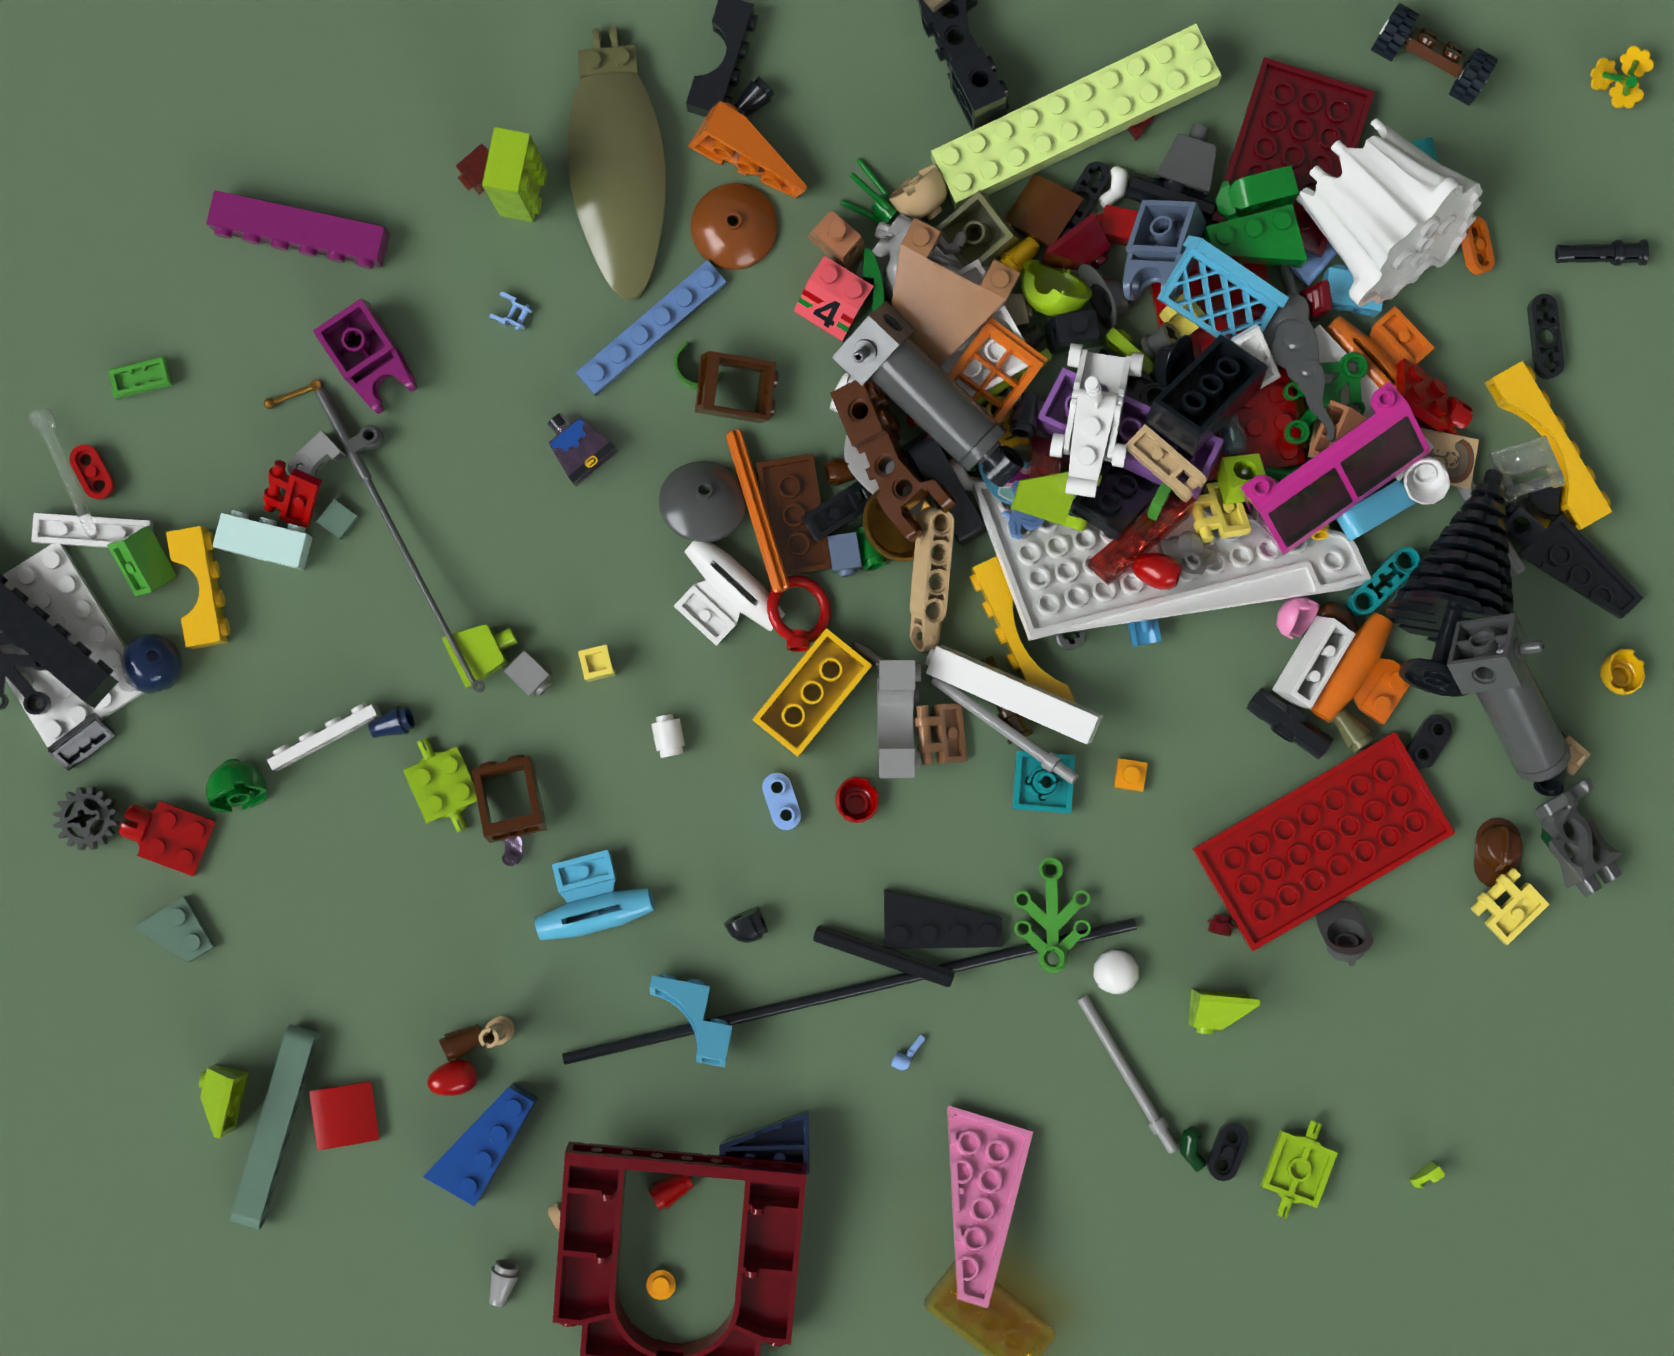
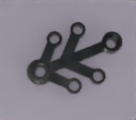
M0 633V644H13L17 648L22 649L7 635ZM0 650V697L2 698L0 710L5 709L9 703L7 695L4 694L6 676L25 697L23 706L28 713L33 715L45 714L51 706L49 696L44 692L36 691L15 666L34 667L40 671L47 670L44 667H40L38 662L30 655L3 654ZM38 698L43 700V706L40 709L35 705Z

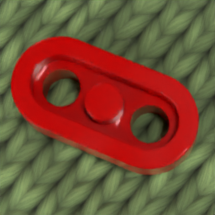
M82 444L76 446L70 453L69 462L84 492L96 500L108 499L115 491V481L100 452L90 445ZM87 456H91L92 459L89 465L84 464V459ZM100 481H104V483H105L104 489L101 490V491H98V489H97L98 483H99Z

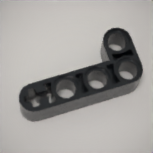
M924 432L902 445L901 448L912 468L918 472L923 481L937 480L943 483L957 501V504L949 512L954 517V537L960 546L963 547L986 533L987 529L939 444L927 432ZM933 498V500H934L935 504L937 505L938 509H943V508L938 504V502Z

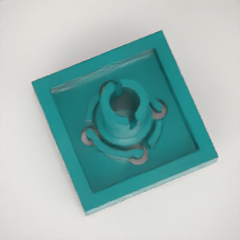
M1016 751L1012 809L1071 814L1074 783L1071 785L1055 772L1042 771L1041 769L1044 768L1041 767V762L1026 751ZM1055 754L1061 758V763L1075 772L1076 755ZM1027 777H1029V779H1027V783H1030L1031 779H1033L1031 785H1027L1025 783V779ZM1056 779H1060L1062 781L1061 787H1059L1061 785L1060 781H1058L1056 785ZM1040 793L1046 794L1040 797L1041 799H1045L1044 801L1039 800L1038 796Z

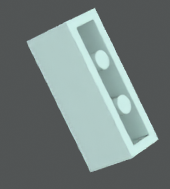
M235 510L231 511V515L221 513L212 547L234 554L305 570L313 539L312 536L305 533L306 528L288 524L287 529L277 527V521L260 517L259 522L249 520V514Z

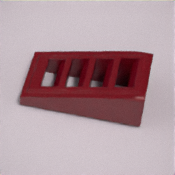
M1328 280L1320 281L1299 292L1300 296L1304 297L1308 302L1310 322L1319 321L1333 308Z

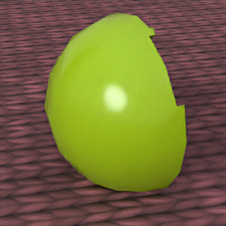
M1027 260L1023 264L1020 275L1022 292L1027 302L1037 312L1054 317L1080 310L1092 297V290L1082 279L1071 273V269H1063L1061 271L1049 265L1041 264L1038 260Z

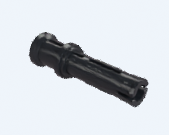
M1646 239L1634 243H1623L1622 240H1615L1611 244L1598 245L1557 244L1555 248L1556 263L1610 262L1614 266H1621L1622 263H1638L1639 266H1644L1647 264L1649 257V244Z

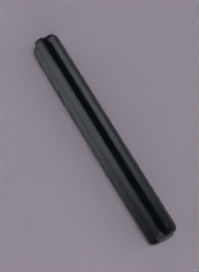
M821 925L815 930L813 941L944 987H950L955 974L953 970Z

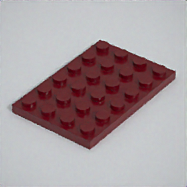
M1264 57L1224 181H1229V185L1232 186L1234 181L1243 177L1292 165L1300 194V191L1306 187L1316 191L1317 181L1309 173L1317 165L1324 172L1339 178L1342 174L1340 159L1331 150V147L1336 141L1340 140L1347 148H1357L1375 92ZM1295 199L1293 208L1305 253L1322 257L1328 240L1304 207ZM1215 206L1210 223L1217 224L1227 221L1218 212L1217 206Z

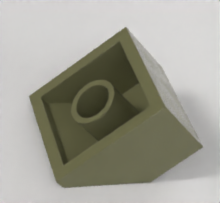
M981 191L976 192L935 228L941 231L947 243H952L958 232H964L967 235L965 246L957 254H954L963 267L977 259L982 267H985L992 263L993 260H998L1001 254L1022 240L989 195Z

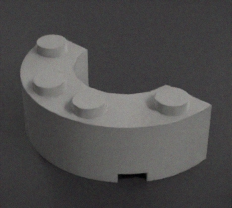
M879 660V676H877L879 778H915V769H920V752H915L914 735H918L919 729L915 727L913 706H919V689H915V682H921V664H915V660Z

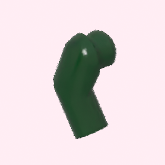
M1190 1126L1181 1134L1179 1151L1192 1168L1198 1172L1207 1164L1197 1151L1199 1140L1202 1138V1132L1198 1127Z

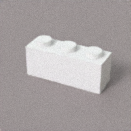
M1316 616L1272 690L1292 705L1311 709L1356 634L1335 618Z

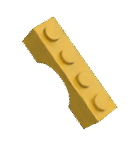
M203 526L166 532L171 561L187 566L195 574L199 584V597L196 605L187 615L181 618L185 646L197 649L228 643L227 635H230V625L228 619L224 618L222 607L225 606V596L222 589L218 587L217 578H220V567L213 558L212 550L215 549L212 547L214 542L213 533Z

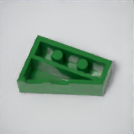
M1293 204L1206 226L1202 234L1204 240L1239 264L1284 265L1302 268L1307 262Z

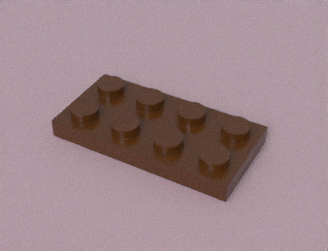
M813 453L756 462L760 491L786 576L832 569L827 536L815 542L800 518L821 504Z

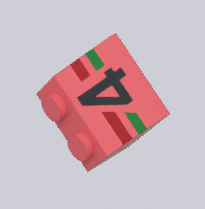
M824 255L808 280L794 312L843 342L872 297L874 286Z

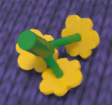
M1636 45L1630 46L1627 52L1620 56V62L1623 63L1621 67L1623 75H1617V71L1614 69L1616 65L1614 60H1608L1604 57L1600 58L1597 61L1596 67L1590 73L1592 77L1591 88L1594 90H1607L1610 83L1616 81L1615 87L1609 90V95L1612 97V106L1615 108H1622L1623 106L1627 109L1633 108L1635 103L1640 102L1644 97V92L1639 88V82L1636 77H1642L1645 72L1651 71L1654 67V61L1650 58V51L1647 49L1641 50Z

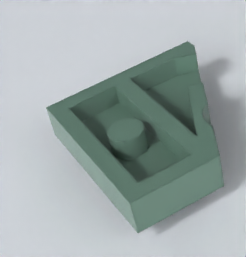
M187 896L182 897L135 926L139 932L186 962H191L216 947Z

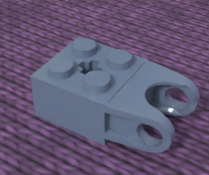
M1142 200L1126 247L1128 254L1123 277V292L1127 300H1137L1144 289L1152 283L1161 282L1162 290L1186 250L1183 244L1188 235L1202 237L1206 220L1197 202ZM1193 257L1186 266L1188 276L1193 266ZM1182 284L1173 288L1168 297L1174 302L1177 300L1183 288Z

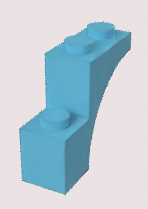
M659 974V977L652 975L650 995L660 997L676 1006L691 1024L697 1044L696 1062L725 1068L732 1026L727 1025V1022L721 1019L713 1018L710 1019V1022L704 1021L710 995V986H706L705 982L696 979H689L688 982L676 980L675 976L669 974Z

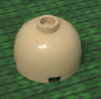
M931 164L918 171L920 175L913 179L911 177L908 178L891 193L889 200L900 214L902 213L910 219H921L926 216L930 220L942 211L940 205L946 199L947 185L935 164Z

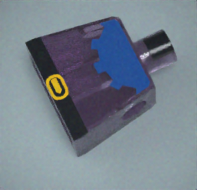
M559 413L548 422L549 427L557 435L549 442V445L575 486H578L618 452L610 441L581 417L570 424Z

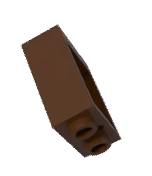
M714 351L702 354L695 413L755 423L769 421L775 411V400L772 399L773 388H776L779 377L778 371H775L776 362ZM719 365L760 372L755 412L715 406Z
M514 755L509 757L506 762L496 763L495 761L481 763L479 768L471 769L483 835L489 843L547 830L535 765L529 756ZM524 770L532 814L492 823L484 779Z

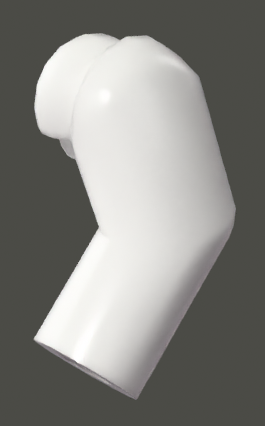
M1115 166L1109 171L1111 188L1098 197V201L1103 208H1105V205L1112 206L1127 193L1129 175L1126 169L1120 166Z

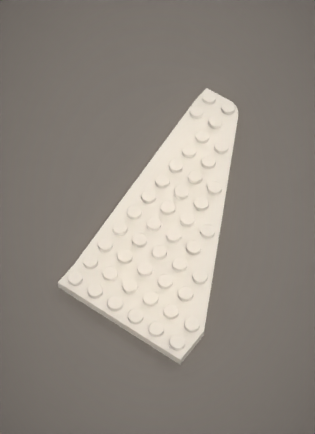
M984 481L974 483L972 488L1029 641L1059 633L1340 591L1360 586L1366 581L1371 580V576L1356 543L1353 540L1349 542L1344 533L1329 529V536L1327 538L1314 540L1309 537L1283 556L1254 517L1247 515L1252 527L1249 534L1221 539L1218 529L1211 530L1214 539L1207 543L1203 542L1204 548L1213 549L1217 553V562L1213 567L1206 568L1204 573L1195 580H1186L1180 577L1176 587L1170 590L1155 589L1136 577L1132 571L1133 560L1138 555L1145 553L1162 554L1160 549L1161 539L1178 542L1179 536L1183 532L1192 531L1196 533L1193 526L1195 522L1193 514L1188 511L1185 503L1167 500L1157 521L1147 517L1149 505L1118 541L1088 522L1085 530L1082 532L1047 520L1036 530H1027L1021 526L1020 534H1023V539L1018 540L1011 537L1008 527L1009 518L1002 515L1003 511L1012 513L1011 505L997 499L990 492ZM1203 508L1206 517L1213 516L1210 508ZM1068 514V515H1071V516L1080 518V517H1078V516L1075 515V514Z

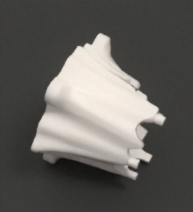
M1378 118L1374 119L1370 124L1379 132L1381 137L1371 136L1366 140L1363 148H1347L1340 140L1336 141L1332 145L1331 150L1339 156L1342 168L1341 176L1339 178L1324 172L1318 165L1315 166L1309 174L1317 181L1316 191L1306 187L1300 191L1296 199L1304 207L1351 272L1354 282L1349 289L1350 299L1359 307L1370 301L1379 304L1384 300H1391L1407 284L1415 283L1430 266L1439 268L1445 265L1457 252L1459 245L1467 237V229L1476 220L1477 217L1473 213L1481 205L1478 199L1483 192L1480 187L1481 184L1438 163Z

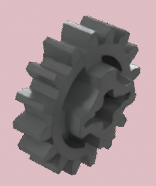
M84 787L76 788V794L73 792L65 793L68 801L57 802L62 809L61 811L53 812V815L59 817L60 822L53 824L54 828L62 829V832L58 835L59 839L69 838L67 846L70 847L77 844L78 850H85L88 845L90 850L98 849V843L101 845L108 844L106 836H116V832L112 830V827L120 825V821L114 820V815L119 814L120 810L112 809L111 806L116 800H106V791H99L97 793L96 787H88L87 791ZM90 799L97 802L102 809L96 808ZM87 814L97 815L91 818V820L86 821V823L77 822L86 817ZM104 821V825L100 831L99 828ZM74 827L75 829L79 830L80 835L83 837L78 836L72 830V828Z

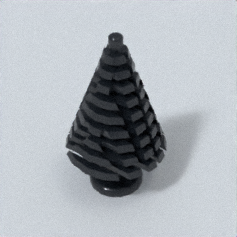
M1489 469L1485 472L1484 483L1475 486L1470 493L1472 496L1461 506L1460 509L1462 510L1457 511L1449 523L1451 525L1445 526L1440 533L1439 539L1433 542L1429 552L1422 557L1418 567L1411 572L1407 581L1402 584L1396 593L1397 595L1391 599L1386 607V613L1389 614L1388 617L1393 623H1399L1398 627L1410 634L1427 636V640L1436 643L1432 659H1409L1401 664L1399 676L1406 683L1428 693L1450 697L1467 695L1461 693L1447 666L1457 622L1515 613L1511 591V564L1508 557L1509 543L1506 539L1508 528L1504 522L1507 516L1505 507L1502 505L1505 502V493L1499 488L1503 474L1499 470Z

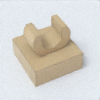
M1565 735L1564 739L1571 754L1567 775L1573 776L1591 753L1570 735Z

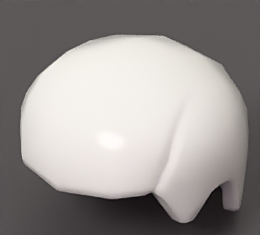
M1431 456L1418 460L1407 468L1403 475L1404 487L1409 498L1421 505L1437 503L1445 497L1450 488L1449 474L1442 461Z
M1109 950L1101 954L1095 962L1093 976L1102 990L1111 994H1124L1132 990L1138 982L1140 967L1131 954L1122 950Z

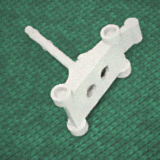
M1071 343L1067 366L1078 368L1070 402L1065 434L1053 433L1050 448L1051 457L1062 458L1063 454L1070 455L1065 493L1095 498L1103 461H1110L1112 466L1124 468L1127 445L1116 443L1128 378L1129 376L1141 377L1144 354L1133 352L1132 356L1118 357L1088 352L1087 349H1083L1082 344ZM1101 386L1106 387L1108 392L1102 391Z

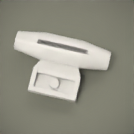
M693 541L684 552L705 578V581L694 584L674 607L716 646L737 625L740 612L768 631H771L773 627L767 615V599L769 596L767 589L730 554L712 542ZM778 605L779 614L782 619L786 614Z

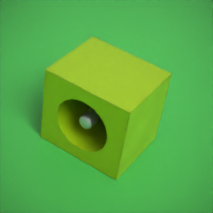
M1259 453L1222 457L1216 478L1225 505L1246 502L1241 486L1256 476L1266 475Z

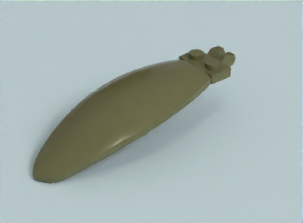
M617 26L610 27L609 31L612 47L601 48V32L599 28L592 29L594 49L578 50L580 82L573 100L568 128L569 178L583 233L603 278L609 287L622 299L634 300L645 291L652 279L661 244L666 206L664 149L653 105L638 76L635 45L619 46Z

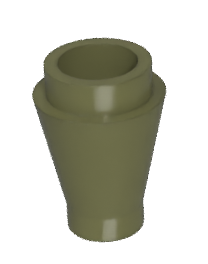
M1346 708L1333 719L1347 748H1351L1354 753L1373 740V737L1369 734L1372 731L1353 717Z

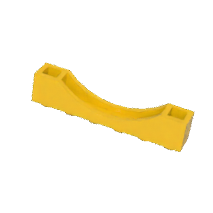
M1522 360L1486 381L1485 385L1499 408L1509 411L1528 422L1549 446L1559 473L1561 486L1559 510L1578 530H1581L1612 512L1609 507L1611 504L1607 494L1602 490L1600 491L1596 485V478L1592 469L1587 465L1585 466L1580 458L1581 452L1578 445L1573 440H1570L1564 431L1566 427L1563 420L1552 411L1550 398L1536 384L1534 371L1530 366L1525 365Z
M993 557L972 567L973 575L969 576L974 590L976 592L981 590L985 599L982 602L983 609L987 617H993L998 626L994 631L1000 644L1006 643L1010 651L1007 659L1013 671L1019 670L1023 680L1075 702L1068 685L1054 679L1042 670L1029 656L1021 643L1015 626L1013 597L998 557Z

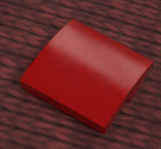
M371 1081L308 1091L317 1150L380 1140Z

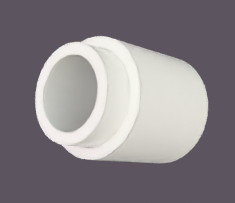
M673 714L656 717L657 723H653L651 726L656 751H660L661 758L684 754L682 746H685L680 718L674 719Z

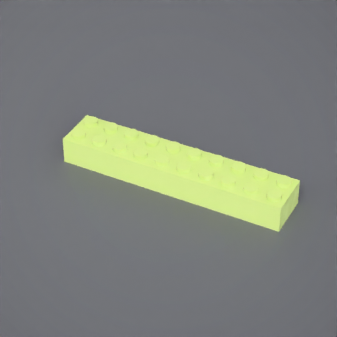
M1194 24L931 150V160L943 175L947 185L948 196L955 210H957L978 191L988 195L997 192L1116 135L1130 126L1141 123L1154 115L1218 86L1222 75L1197 24Z

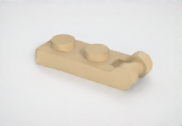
M1146 424L1125 444L1127 445V451L1171 488L1184 502H1187L1193 496L1192 492L1197 487H1202L1207 481V478L1201 471ZM1182 473L1189 477L1184 484L1177 479Z

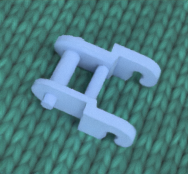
M500 292V296L511 301L513 306L507 317L501 318L490 314L489 318L497 320V322L505 326L510 323L516 326V330H519V328L525 329V326L522 324L527 313H533V310L529 308L530 305H521L516 297ZM516 308H519L522 312L516 322L511 318Z

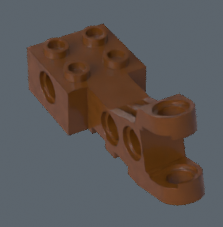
M854 380L831 392V397L851 446L857 448L859 454L865 452L870 465L865 470L869 480L876 479L881 494L876 497L881 508L898 530L910 542H914L924 531L909 512L928 494L933 496L943 508L941 511L944 513L950 511L957 504V501L943 483L937 480L923 481L907 463L899 444V440H901L898 432L901 429L899 421L894 414L890 413L887 406L890 403L888 395L873 382L867 381L861 386ZM890 461H894L895 468L892 473L887 475L886 466ZM911 483L912 492L904 497L903 489L906 484Z

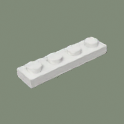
M34 513L31 542L108 548L107 544L112 541L130 536L145 526H150L153 531V522L149 520Z
M366 702L351 709L352 715L343 720L341 716L336 717L325 723L326 729L318 733L312 730L300 736V742L290 747L289 744L277 748L273 751L274 756L267 759L271 769L280 771L368 724L370 721L381 717L382 714L378 706L373 704L368 706Z

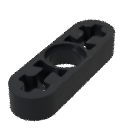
M1095 161L1089 163L1071 190L1075 194L1083 193L1089 199V204L1084 208H1079L1070 223L1072 228L1087 217L1108 182L1110 176L1109 169L1102 162ZM1098 170L1101 172L1100 178L1103 180L1097 179L1092 189L1086 187L1092 176L1089 172L1095 173ZM1067 228V229L1063 232V234L1061 235V237H1062L1063 235H1065V234H1066L1068 231H1070L1071 229H1070V228Z
M1540 294L1529 302L1527 313L1534 371L1540 378L1548 380L1558 376L1563 371L1564 356L1557 302L1549 294ZM1542 301L1543 306H1548L1549 310L1544 313V322L1551 320V323L1546 322L1541 325H1537V322L1543 320L1542 311L1536 309V306L1541 304ZM1547 329L1552 333L1553 341L1551 344L1546 345L1539 340L1538 334L1540 330ZM1554 348V351L1549 353L1548 356L1549 362L1555 363V368L1549 372L1548 368H1543V363L1548 360L1547 352L1541 354V351Z

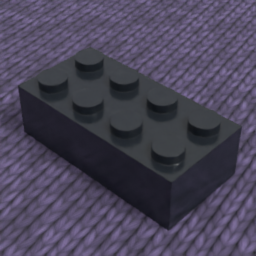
M1220 334L1153 400L1146 424L1194 456L1260 390L1269 366Z

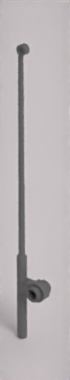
M326 388L317 390L315 394L361 482H364L473 689L479 693L485 690L484 682L475 680L382 502L371 480L372 476L360 453L367 449H378L384 442L383 433L374 425H366L360 430L358 435L351 438ZM371 435H374L373 439L368 440ZM481 684V688L477 689V685Z

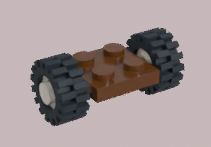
M1399 3L1379 32V36L1371 51L1391 62L1402 44L1406 45V50L1455 78L1458 76L1449 95L1470 106L1490 77L1498 59L1477 48L1466 64L1463 65L1466 56L1462 53L1463 49L1453 42L1448 41L1445 44L1438 40V35L1429 28L1423 27L1419 29L1415 27L1410 35L1409 33L1419 14Z

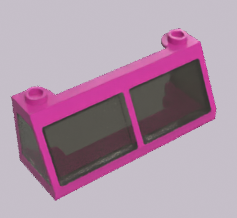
M1390 381L1375 391L1371 397V406L1376 414L1276 484L1271 477L1259 475L1241 486L1250 514L1283 556L1430 453V447L1408 402Z

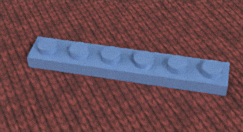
M707 260L576 371V374L596 396L727 285L726 280Z

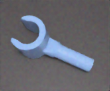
M920 1035L908 1049L906 1055L897 1051L891 1066L899 1070L907 1069L915 1052L926 1039Z

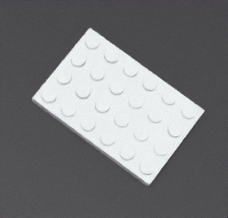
M51 544L3 574L9 580L5 584L8 588L13 590L17 587L30 598L26 602L32 608L38 605L50 615V618L47 620L53 626L59 623L72 634L68 639L74 644L80 641L93 652L89 657L96 663L100 659L103 660L114 670L111 675L119 681L104 699L93 708L82 701L49 671L36 670L34 667L15 666L36 691L46 693L51 700L50 709L45 714L33 715L28 713L23 706L25 697L5 676L7 683L47 747L51 746L94 712L103 720L144 694V692L134 689L124 678L121 659L127 646L64 545ZM0 644V650L3 654L29 655L23 649L17 648L13 644ZM38 698L35 703L38 709L43 706L41 698Z

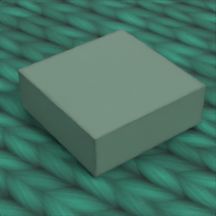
M333 499L316 522L342 540L359 516L336 499Z

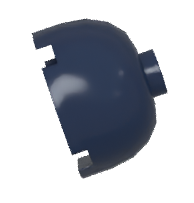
M143 634L133 639L125 648L121 659L124 678L134 689L147 694L171 688L178 680L182 669L181 654L175 643L167 637L158 634Z

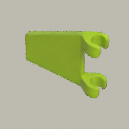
M1069 471L1019 481L1011 509L1082 532L1087 525L1086 520L1068 515L1074 498L1073 494L1065 493ZM1101 475L1099 476L1098 486L1100 485L1102 479Z

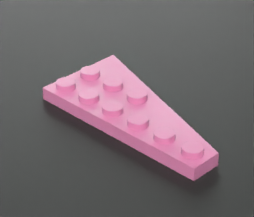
M948 1106L957 1299L988 1308L1033 1132Z

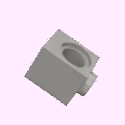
M523 651L504 671L531 697L535 694L541 696L551 686L549 680L553 677L527 651Z

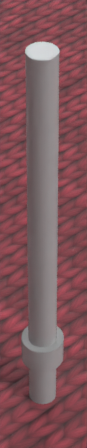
M933 677L932 685L1041 762V767L1050 773L1055 772L1071 785L1077 780L1079 775L1061 763V758L1052 752L1047 753L955 686Z
M1087 995L1082 996L1077 1002L1149 1120V1128L1154 1135H1158L1168 1154L1173 1153L1179 1147L1167 1129L1169 1127L1163 1115L1159 1116Z

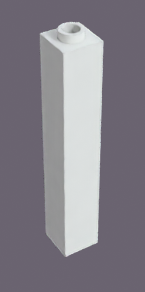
M945 645L936 646L935 649H931L926 658L925 665L928 666L926 674L1082 743L1089 744L1093 741L1102 720L1103 714Z

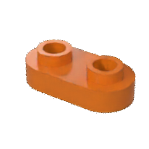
M1476 216V220L1467 229V237L1461 245L1466 267L1472 274L1481 275L1492 270L1495 258L1488 226L1483 218Z

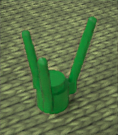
M858 158L857 163L882 194L879 196L862 179L851 172L849 174L850 178L875 200L871 206V209L875 212L872 213L846 200H841V205L871 219L877 225L881 221L888 224L898 213L889 200L891 194L861 158Z

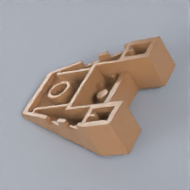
M914 218L900 245L891 306L916 329L909 338L935 363L942 366L977 330L1006 304L1020 277V273L993 260L980 286L930 260L941 238V231Z

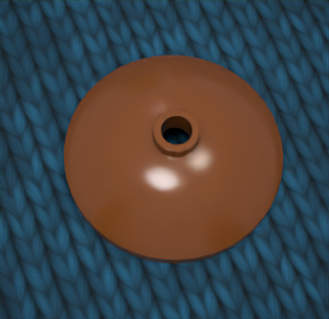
M738 183L724 184L707 192L697 203L691 218V234L697 250L711 264L727 270H741L759 263L770 252L777 236V218L769 200L755 188ZM732 217L739 220L735 226L728 224V220Z

